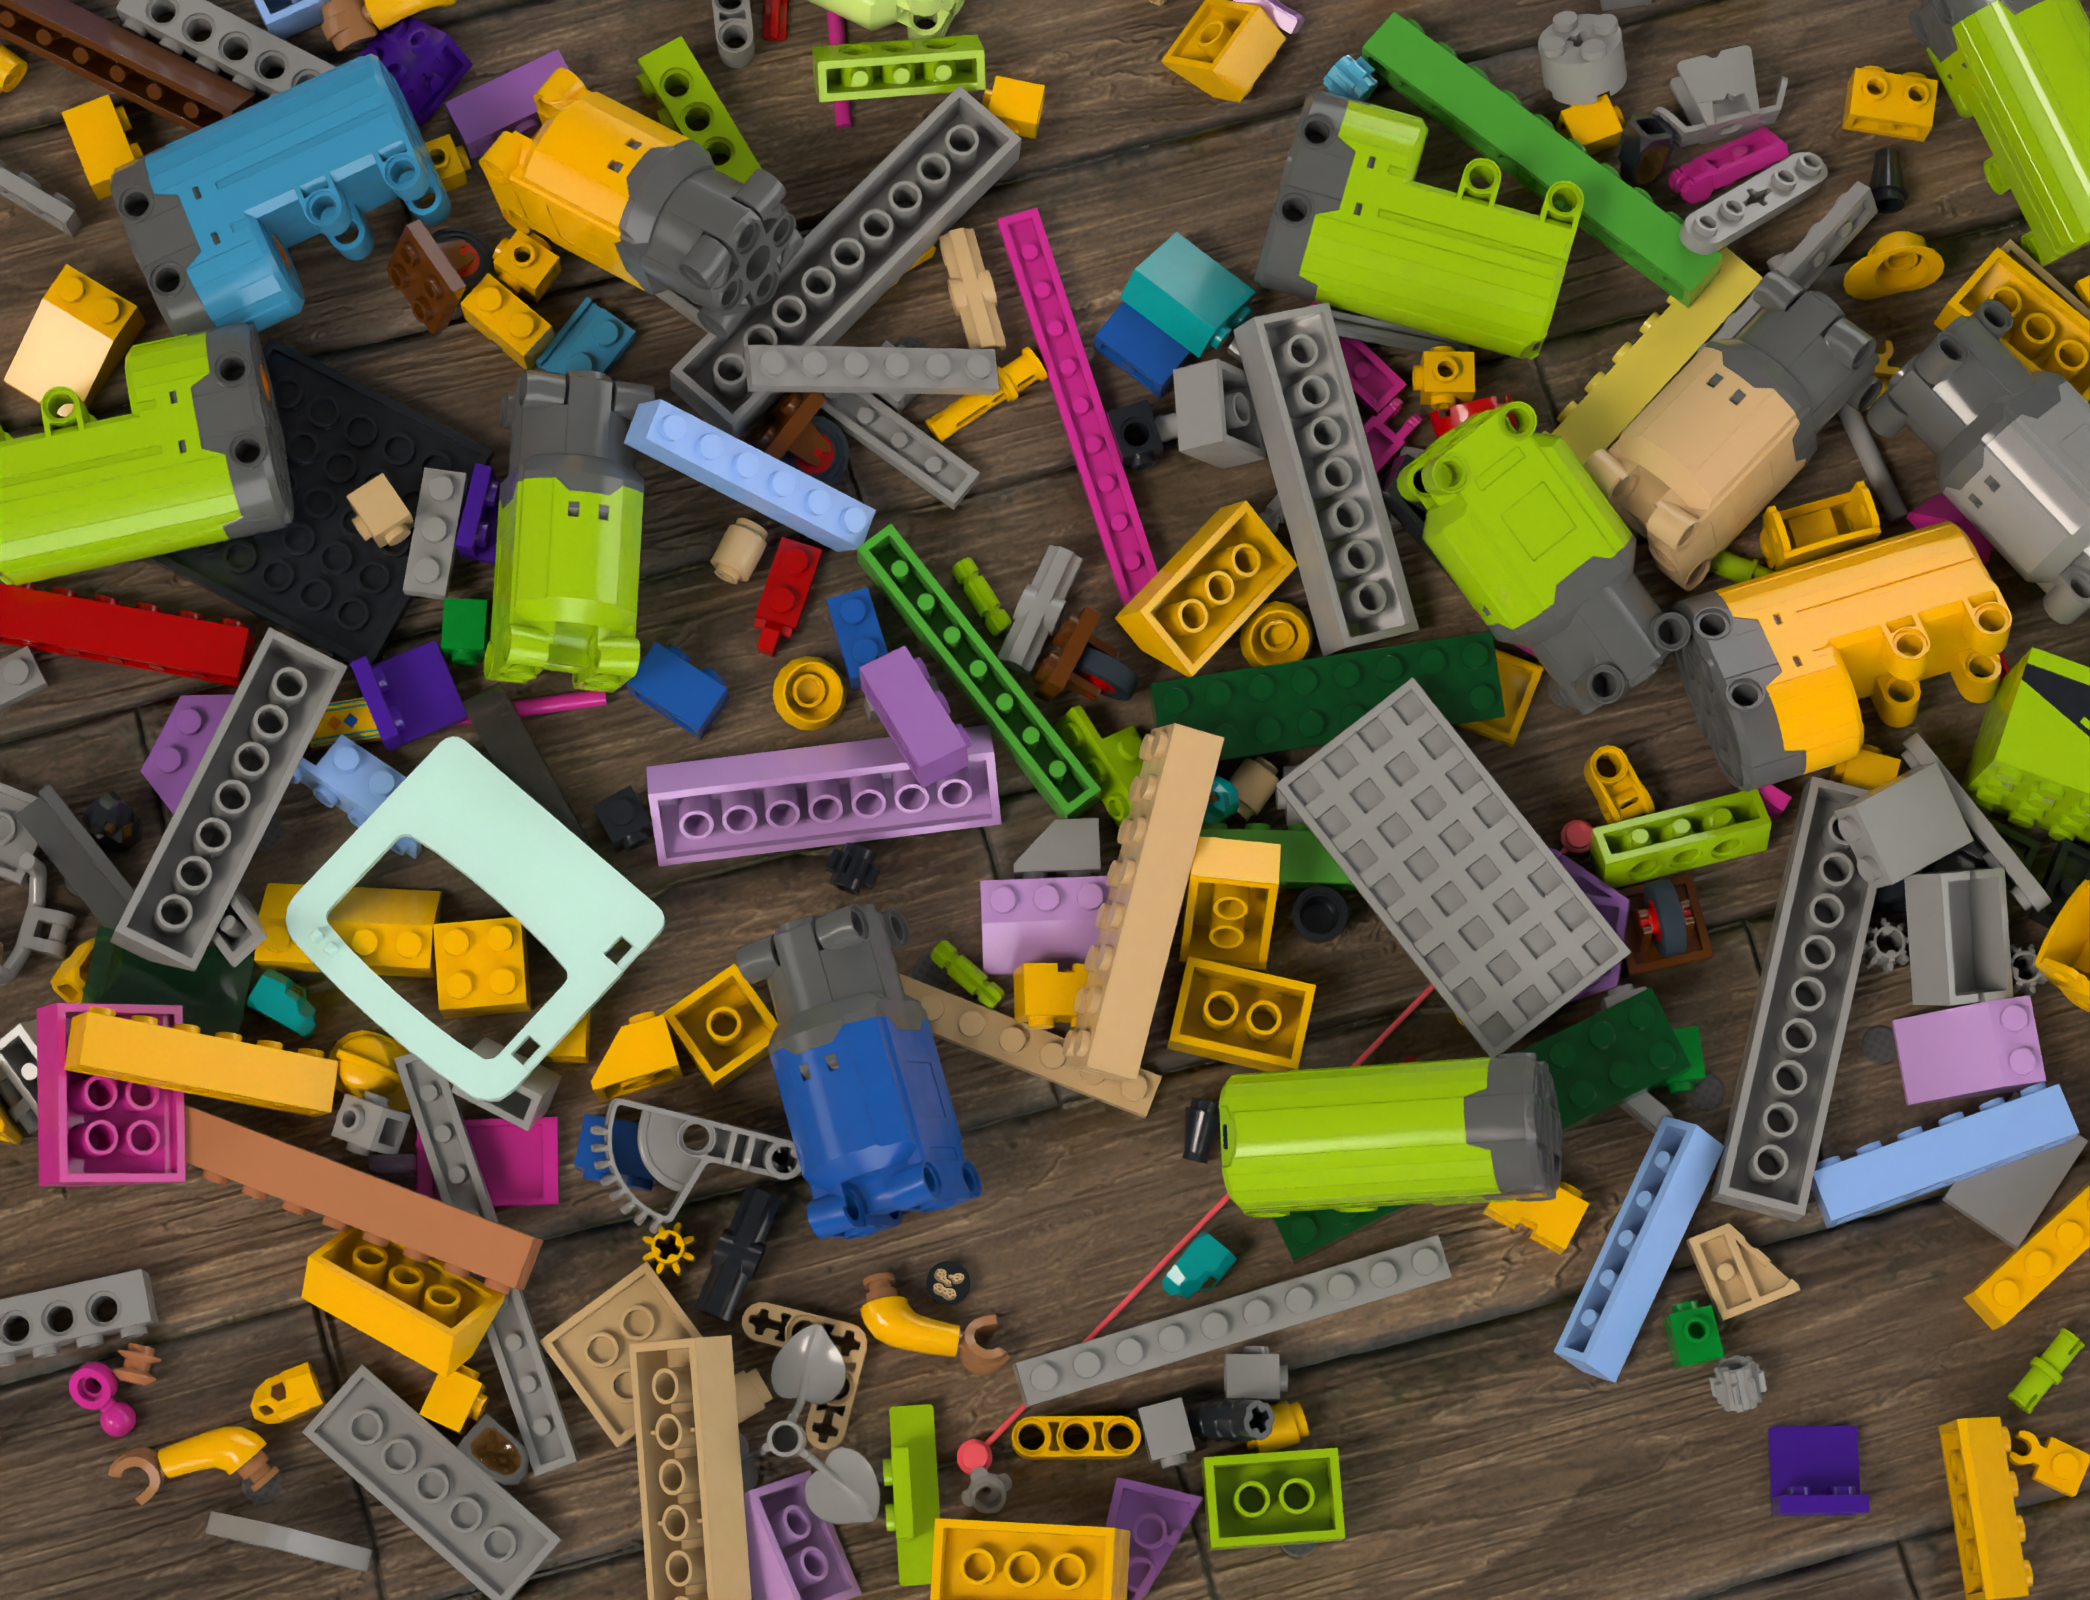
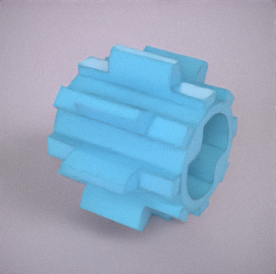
M1348 54L1346 57H1342L1330 69L1323 79V84L1328 87L1327 89L1330 93L1365 102L1378 86V81L1372 75L1375 69L1361 56L1355 61Z

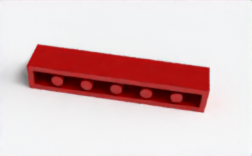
M0 583V644L20 648L28 646L31 650L239 687L249 668L255 638L251 631L245 628L246 624L238 620L221 618L220 623L203 621L204 617L190 611H178L176 616L161 613V608L146 603H136V607L132 608L119 605L120 601L108 596L95 595L93 600L77 598L78 594L64 588H52L50 593L35 590L36 586L31 583L18 586Z

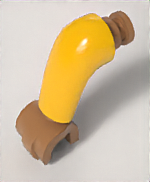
M331 0L321 7L324 19L321 27L327 41H332L337 51H341L375 37L377 34L375 25L381 31L419 11L433 7H448L454 5L458 0Z
M876 1273L864 1278V1289L870 1290V1292L866 1294L867 1303L860 1308L861 1316L865 1326L879 1341L888 1346L923 1354L956 1357V1354L960 1353L959 1357L962 1364L970 1372L977 1375H991L1002 1370L1009 1363L1011 1357L1007 1355V1351L1001 1347L992 1350L984 1349L975 1340L980 1336L995 1333L998 1324L996 1314L974 1319L966 1327L965 1331H961L959 1325L939 1321L916 1313L908 1305L907 1298L898 1296L897 1288L891 1287L895 1283L893 1273Z
M222 1427L184 1439L158 1450V1453L146 1447L126 1451L119 1455L112 1463L108 1476L121 1478L129 1467L136 1466L142 1468L148 1474L150 1480L149 1485L135 1498L142 1506L158 1491L163 1484L165 1476L173 1478L211 1468L224 1470L229 1476L237 1471L244 1480L248 1477L251 1479L253 1484L250 1487L256 1492L279 1472V1469L275 1465L272 1468L267 1465L266 1462L269 1458L261 1450L267 1443L256 1432L244 1427Z

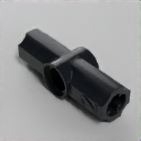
M746 1187L729 1229H724L716 1245L710 1262L713 1266L697 1299L696 1310L717 1320L727 1323L731 1322L748 1280H753L766 1249V1244L764 1243L780 1210L781 1199L758 1188Z

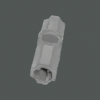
M1049 545L1032 584L1026 586L1013 615L1015 621L999 651L997 658L1007 669L1031 676L1049 635L1053 636L1061 621L1067 605L1065 600L1081 569L1083 559L1074 552L1061 546Z

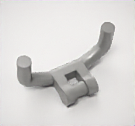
M31 853L22 854L18 860L19 866L30 875L28 905L15 947L3 966L0 964V985H8L14 981L31 952L64 959L68 948L65 945L68 932L74 929L77 919L72 914L45 908L47 869L44 863ZM43 923L52 925L48 939L39 938Z

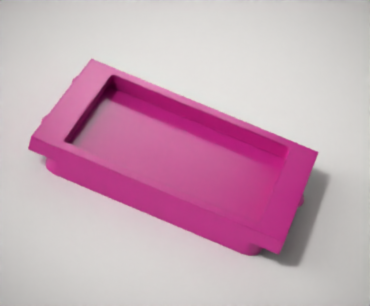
M542 1117L529 1131L503 1118L464 1120L494 1208L559 1205V1164L561 1160L559 1158L558 1117ZM417 1129V1140L415 1142L417 1147L416 1190L421 1194L442 1201Z

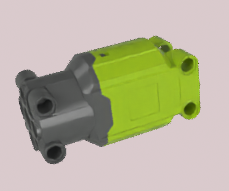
M524 369L521 377H518L516 380L514 391L506 390L504 392L500 406V427L502 429H511L508 477L500 484L491 638L487 644L484 658V677L486 680L525 684L527 681L537 678V675L543 670L571 673L574 689L614 693L615 690L622 687L632 677H635L640 661V641L635 637L644 479L637 472L638 450L624 444V440L638 404L655 400L653 385L622 381L612 382L610 376L590 370L568 371L564 375Z
M1521 401L1501 405L1494 410H1485L1473 414L1457 427L1435 440L1426 448L1425 452L1402 469L1397 478V488L1406 500L1422 502L1427 509L1422 539L1498 641L1529 647L1551 676L1547 686L1550 699L1558 706L1573 707L1578 709L1582 715H1586L1603 704H1611L1617 701L1624 690L1633 688L1655 673L1671 651H1677L1688 643L1691 635L1690 625L1687 619L1679 613H1663L1634 574L1636 538L1561 436L1534 433L1537 426V416L1534 409L1529 404ZM1508 412H1512L1517 416L1519 420L1518 431L1514 429L1509 418L1506 417ZM1417 470L1422 472V483L1426 490L1424 493L1419 492L1413 484V477Z

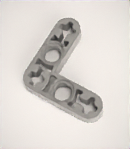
M214 1511L210 1513L205 1531L206 1534L280 1550L363 1572L368 1570L373 1551L307 1532Z

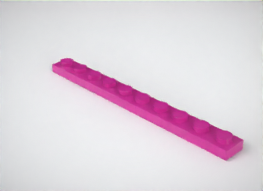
M1038 208L999 218L997 219V226L1044 369L1048 375L1052 394L1121 604L1124 608L1158 571Z

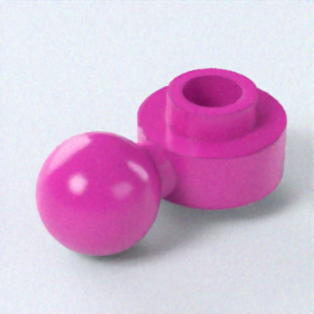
M93 1361L83 1364L70 1378L69 1392L71 1397L83 1408L90 1410L100 1409L102 1412L100 1424L108 1435L123 1437L129 1434L136 1424V1414L129 1404L121 1401L116 1402L113 1398L118 1387L115 1374L108 1366L100 1362ZM92 1378L96 1379L102 1387L95 1385Z

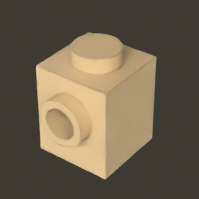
M383 473L347 495L351 507L357 514L351 521L365 541L373 538L378 547L382 548L387 544L394 546L410 535V529L414 527L415 523L412 515Z

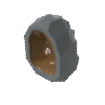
M487 1413L457 1446L463 1454L488 1476L503 1485L520 1484L528 1474L529 1456L525 1447Z

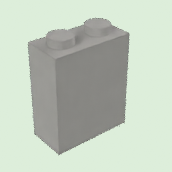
M1937 762L1915 767L1834 810L1839 821V831L1842 837L1850 844L1857 859L1858 871L1861 877L1868 882L1870 889L1893 885L1974 841Z

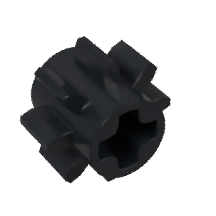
M850 842L846 843L843 852L833 848L825 865L826 871L832 873L829 883L852 895H859L863 886L872 890L880 873V867L873 865L876 854Z

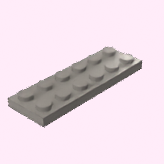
M361 1365L302 1431L305 1436L491 1600H512L563 1541L364 1365Z

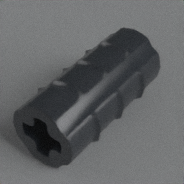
M1212 1398L1210 1400L1194 1402L1189 1408L1187 1420L1191 1435L1201 1440H1215L1216 1442L1243 1440L1249 1442L1252 1440H1263L1271 1434L1274 1414L1270 1405L1261 1400H1246L1244 1398L1238 1400H1231L1230 1398L1217 1400Z

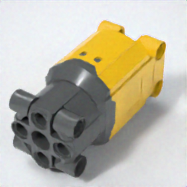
M558 67L533 96L542 124L534 136L530 139L516 130L513 133L503 131L479 160V165L484 171L503 217L515 229L520 230L526 235H530L535 230L548 237L553 243L651 295L672 289L703 306L697 313L700 323L710 333L722 339L729 337L750 309L766 304L773 297L779 285L780 272L804 244L801 234L795 229L796 219L794 215L789 213L787 208L780 203L786 195V189L775 176L765 170L756 169L746 183L743 184L716 170L710 152L704 150L697 142L599 92L587 90L579 77L563 67Z

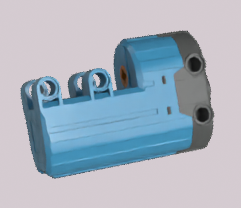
M371 53L366 56H359L117 167L110 178L113 199L127 232L126 235L131 250L141 271L144 273L148 287L173 336L239 322L253 323L257 332H260L301 313L305 303V296L287 248L322 233L327 236L332 245L345 258L354 261L364 259L371 253L375 243L374 235L365 213L394 199H403L418 220L420 219L423 224L430 226L438 225L445 221L451 210L449 196L393 74L379 60V57ZM426 195H436L432 206L426 209L419 208L421 200ZM353 229L359 230L355 241L350 244H343V238L348 231Z

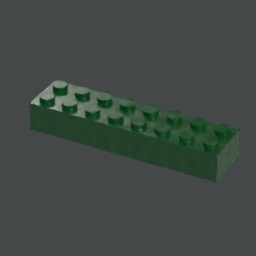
M1491 631L1150 683L1148 686L1154 727L1159 728L1176 723L1224 737L1218 762L1325 746L1411 678L1416 680L1451 726L1505 717L1494 640Z

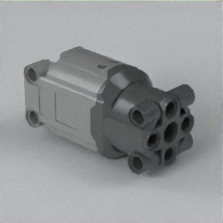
M1987 299L1970 316L1962 314L1955 319L1922 352L1913 357L1890 379L1888 389L1867 411V420L1872 429L1884 437L1896 436L1906 425L1937 457L1935 461L1937 488L2026 582L2037 583L2046 593L2043 598V606L2049 617L2060 624L2068 625L2090 608V404L2061 374L2050 371H2034L2031 373L2000 340L2013 326L2011 312L2001 302Z

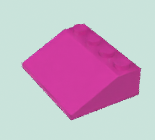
M54 1003L37 1008L39 1187L186 1182L184 1092L64 1070L72 1017L87 1012L89 1007L113 1009L116 1011L115 1017L131 1020L133 1015L150 1016L158 1019L159 1026L173 1028L174 1024H183L182 1005Z

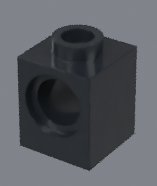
M1144 400L1107 411V420L1123 468L1128 469L1132 467L1133 471H1142L1154 466L1157 463L1156 460L1162 458L1163 444L1149 401ZM1131 432H1140L1147 438V442L1141 446H1132L1127 443L1124 437Z

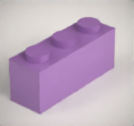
M558 49L445 102L449 118L471 160L478 156L482 157L503 131L513 133L516 130L529 138L540 129L542 124L533 96L558 67L568 69Z
M903 646L859 667L862 691L922 788L968 766L967 748L971 747L968 734L960 723L954 725L948 715L950 714V708L943 693L940 690L936 692L932 690L928 683L930 680L929 673L921 658L913 659L906 646Z

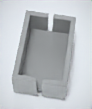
M2005 867L1966 868L1916 873L1904 878L1913 1005L1951 1006L2013 998Z

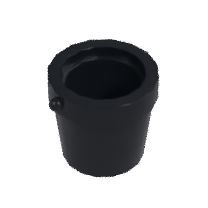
M1314 886L1307 888L1298 895L1293 904L1292 912L1288 914V919L1292 920L1295 930L1303 940L1313 944H1321L1334 940L1342 933L1352 911L1347 908L1346 901L1339 892L1326 886Z

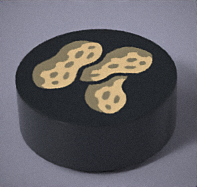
M943 1261L936 1264L927 1276L926 1286L928 1294L934 1302L942 1306L950 1307L960 1304L965 1300L970 1291V1277L967 1270L959 1263L953 1261Z

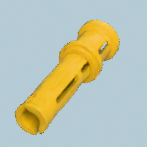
M1028 346L1022 349L1021 356L1003 368L997 366L999 390L995 395H964L941 412L925 420L929 430L939 443L944 442L952 434L964 428L1002 401L1016 400L1020 391L1038 379L1044 381L1048 378L1042 363Z

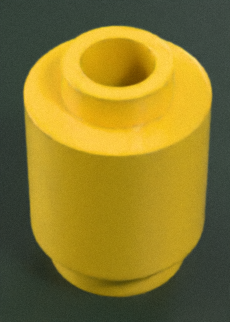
M1286 1400L1270 1405L1274 1414L1271 1434L1263 1440H1252L1245 1443L1248 1450L1256 1448L1258 1453H1270L1300 1443V1438L1309 1436V1430L1299 1401L1288 1404Z

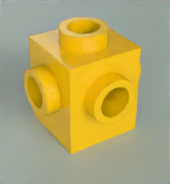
M518 229L511 239L506 237L498 244L492 256L494 259L495 275L498 277L496 280L514 295L520 292L535 303L539 302L560 274V258L550 251L551 246L543 238L534 233L527 236Z
M1437 346L1431 348L1430 351H1423L1420 365H1413L1412 388L1413 391H1420V405H1431V408L1435 410H1449L1450 406L1472 401L1475 394L1474 352L1455 351V348L1450 346Z

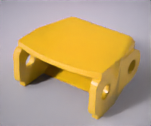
M1863 480L1856 482L1852 490L1847 493L1782 511H1777L1775 505L1768 507L1763 515V530L1760 533L1761 550L1770 569L1774 568L1777 572L1873 543L1880 535L1881 530L1879 527V517L1869 488L1865 486Z
M2085 879L2056 917L2034 964L2046 980L2059 988L2073 1004L2087 1012H2090V881Z

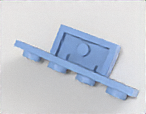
M341 734L316 766L302 757L290 782L294 784L303 783L313 790V795L322 804L330 808L337 806L346 812L349 820L359 828L406 777ZM403 837L390 849L399 855L406 853L416 859L421 853V843L412 837Z

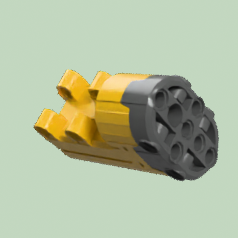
M1950 521L1937 523L1677 601L1673 608L1667 611L1683 615L1690 625L1691 635L1688 643L1683 648L1673 651L1681 681L1686 690V695L1693 706L1699 728L1711 746L1718 766L1733 786L1746 792L1855 759L1864 741V724L1861 718L1858 699L1870 696L1881 720L1895 728L1906 727L1916 719L1921 695L1919 681L1950 672L1960 694L1966 700L1978 704L1992 700L1997 692L2002 669L1998 653L2002 652L2007 646L2012 623L2011 612L1998 586L1991 579L1986 567L1983 565L1970 538L1960 527ZM1974 674H1981V675H1984V676H1986V677H1985V678H1981V677L1975 676ZM1899 698L1907 702H1897L1893 699Z

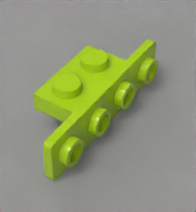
M1077 705L1072 707L1055 724V729L1066 746L1100 787V799L1104 803L1108 814L1120 828L1124 818L1129 819L1133 802L1128 800V794L1134 777L1140 776L1144 760L1139 758V752L1143 740L1133 725L1102 739L1083 708Z
M931 1404L893 1406L889 1409L891 1459H883L884 1486H893L894 1504H885L887 1531H896L900 1585H931L935 1518H940L934 1408Z

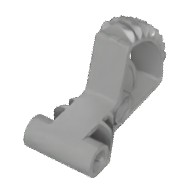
M621 1097L613 1098L610 1101L604 1127L591 1126L590 1128L591 1134L604 1135V1143H593L590 1146L592 1152L605 1151L606 1158L595 1161V1169L609 1167L611 1172L600 1179L601 1185L607 1186L616 1182L618 1187L610 1192L609 1198L615 1201L625 1195L628 1199L622 1204L620 1211L623 1214H627L636 1206L640 1210L635 1215L634 1222L637 1225H641L649 1215L653 1218L649 1231L654 1234L658 1232L662 1222L669 1223L673 1221L703 1169L709 1163L734 1167L781 1180L794 1178L801 1172L794 1142L782 1136ZM619 1105L642 1110L637 1131V1142L641 1159L649 1173L659 1183L671 1190L677 1191L664 1213H659L638 1200L630 1192L618 1172L612 1149V1128L616 1109ZM694 1124L703 1126L707 1134L705 1143L696 1149L688 1148L683 1141L685 1130ZM780 1150H783L787 1153L788 1160L786 1163L780 1162L781 1165H778L774 1162L773 1155L775 1152L781 1153Z

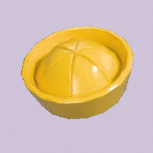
M1278 601L1261 604L1242 624L1239 638L1242 654L1253 668L1306 660L1311 653L1314 640L1311 623L1303 611L1290 603Z
M804 656L790 661L780 670L774 681L773 700L776 710L786 723L797 729L815 731L828 727L839 718L846 705L847 688L842 674L832 663L821 657Z

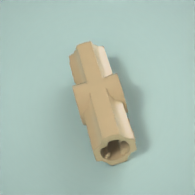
M962 227L950 230L939 237V244L949 276L947 284L956 317L960 316L969 349H995V354L1006 350L1005 336L996 311L998 304L992 277L989 270L984 268L974 229Z

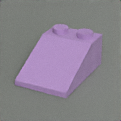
M2030 995L1985 1001L1891 1021L1907 1106L2021 1091L2029 1086L2046 1081Z

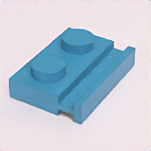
M586 297L538 357L536 365L546 372L564 375L568 371L577 370L597 371L607 375L637 337L636 331L603 307L597 306L589 297Z

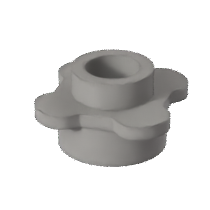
M984 1467L973 1469L970 1473V1485L961 1494L963 1503L968 1507L973 1506L981 1513L999 1512L1005 1504L1006 1491L1012 1487L1011 1477L1005 1473L1000 1475L989 1473ZM984 1488H991L989 1492H983Z

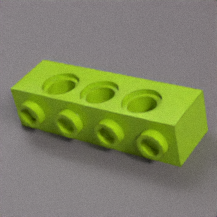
M977 34L812 46L814 88L819 102L951 93L959 85L965 91L986 90L985 53Z
M682 36L638 59L640 75L636 76V80L645 97L649 99L654 96L661 109L656 112L663 126L697 142L704 150L710 152L711 157L715 154L727 155L730 158L728 162L720 166L715 165L716 170L743 184L746 183L756 169H762ZM674 86H684L688 89L680 97H673L667 93ZM694 120H704L709 123L702 131H693L688 128V125Z
M1758 789L1748 792L1741 791L1592 828L1589 857L1597 878L1614 889L1766 851L1772 822Z

